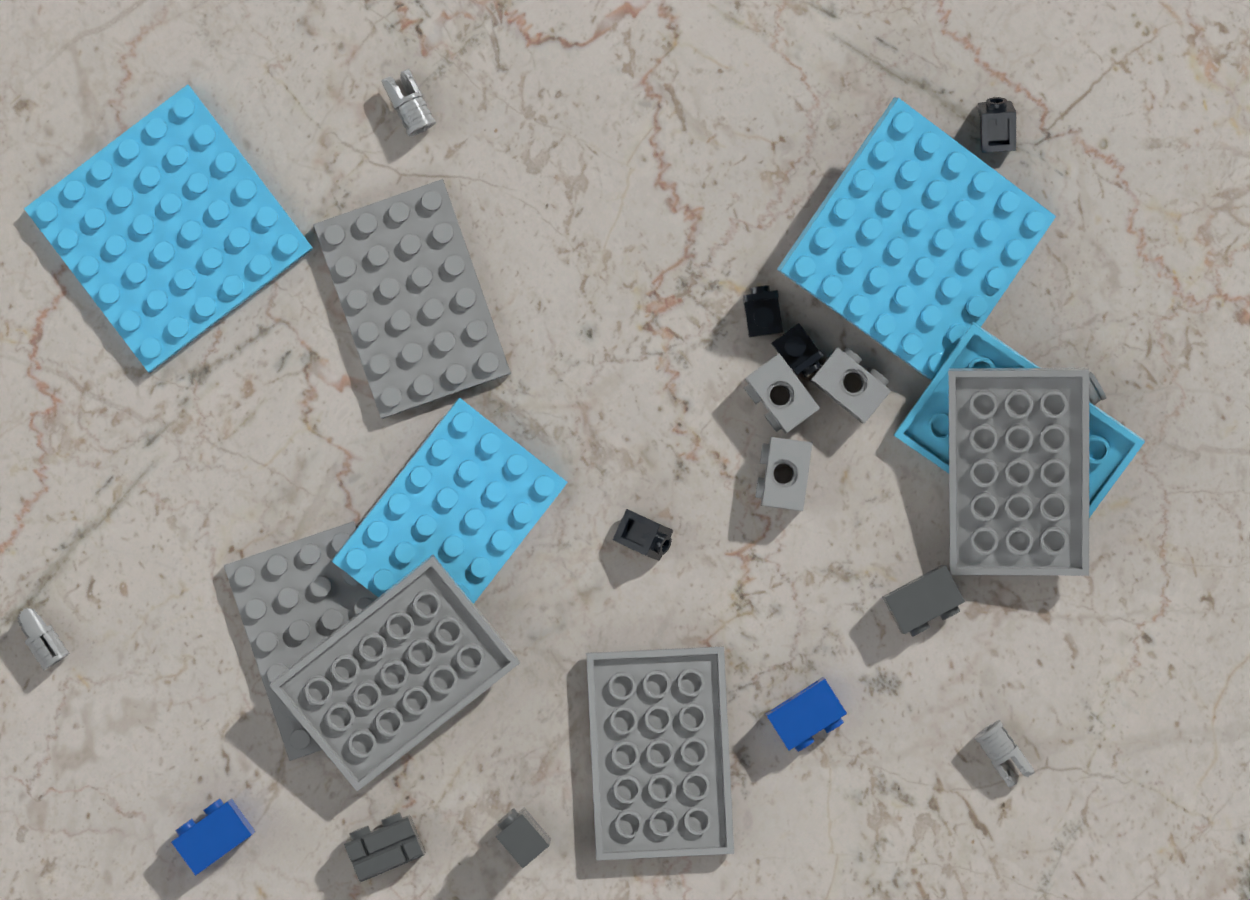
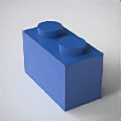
M822 677L765 714L787 749L790 751L795 747L797 752L815 741L812 736L824 729L826 733H829L842 725L844 721L841 717L845 716L847 712L826 679Z
M219 798L203 810L207 816L197 824L193 819H190L175 830L179 837L171 843L195 876L256 832L232 798L226 803H223Z

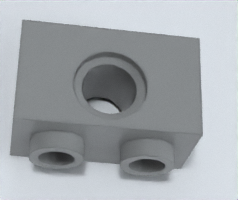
M837 347L810 381L864 424L891 392L886 387L889 381L875 369H872L869 373L860 366L859 363L862 359L846 347L842 351ZM849 373L856 374L861 379V388L856 393L848 392L844 388L843 379Z
M780 353L745 378L748 383L744 387L745 391L755 404L760 401L769 411L764 416L776 432L782 429L785 434L820 409ZM782 386L787 389L789 400L785 405H776L771 401L770 392L773 387Z
M770 437L769 444L763 443L760 464H766L765 477H758L755 498H761V506L803 511L813 442ZM779 464H787L792 469V479L786 484H781L774 478V469Z

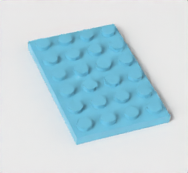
M974 322L894 433L896 438L947 473H949V369L1040 368ZM1090 402L1089 518L1145 443L1143 438Z
M458 398L331 561L374 595L380 597L431 555H434L474 604L568 482L469 404Z

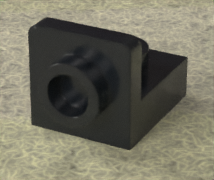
M993 97L987 99L986 102H979L980 149L982 153L1016 151V110L1012 101H1007V99L1001 97Z
M769 285L749 288L750 294L743 296L748 337L783 333L778 290L770 291Z
M800 323L771 343L796 376L802 373L804 377H807L822 366L818 360L824 354L821 350H818Z
M626 509L613 537V541L660 561L662 555L666 554L671 546L673 530Z

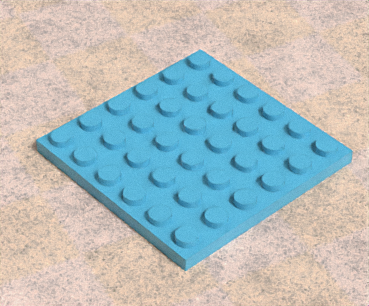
M188 84L24 208L149 373L314 249Z
M894 97L777 270L932 381L971 324L974 322L980 327L983 325L1056 216L900 98Z

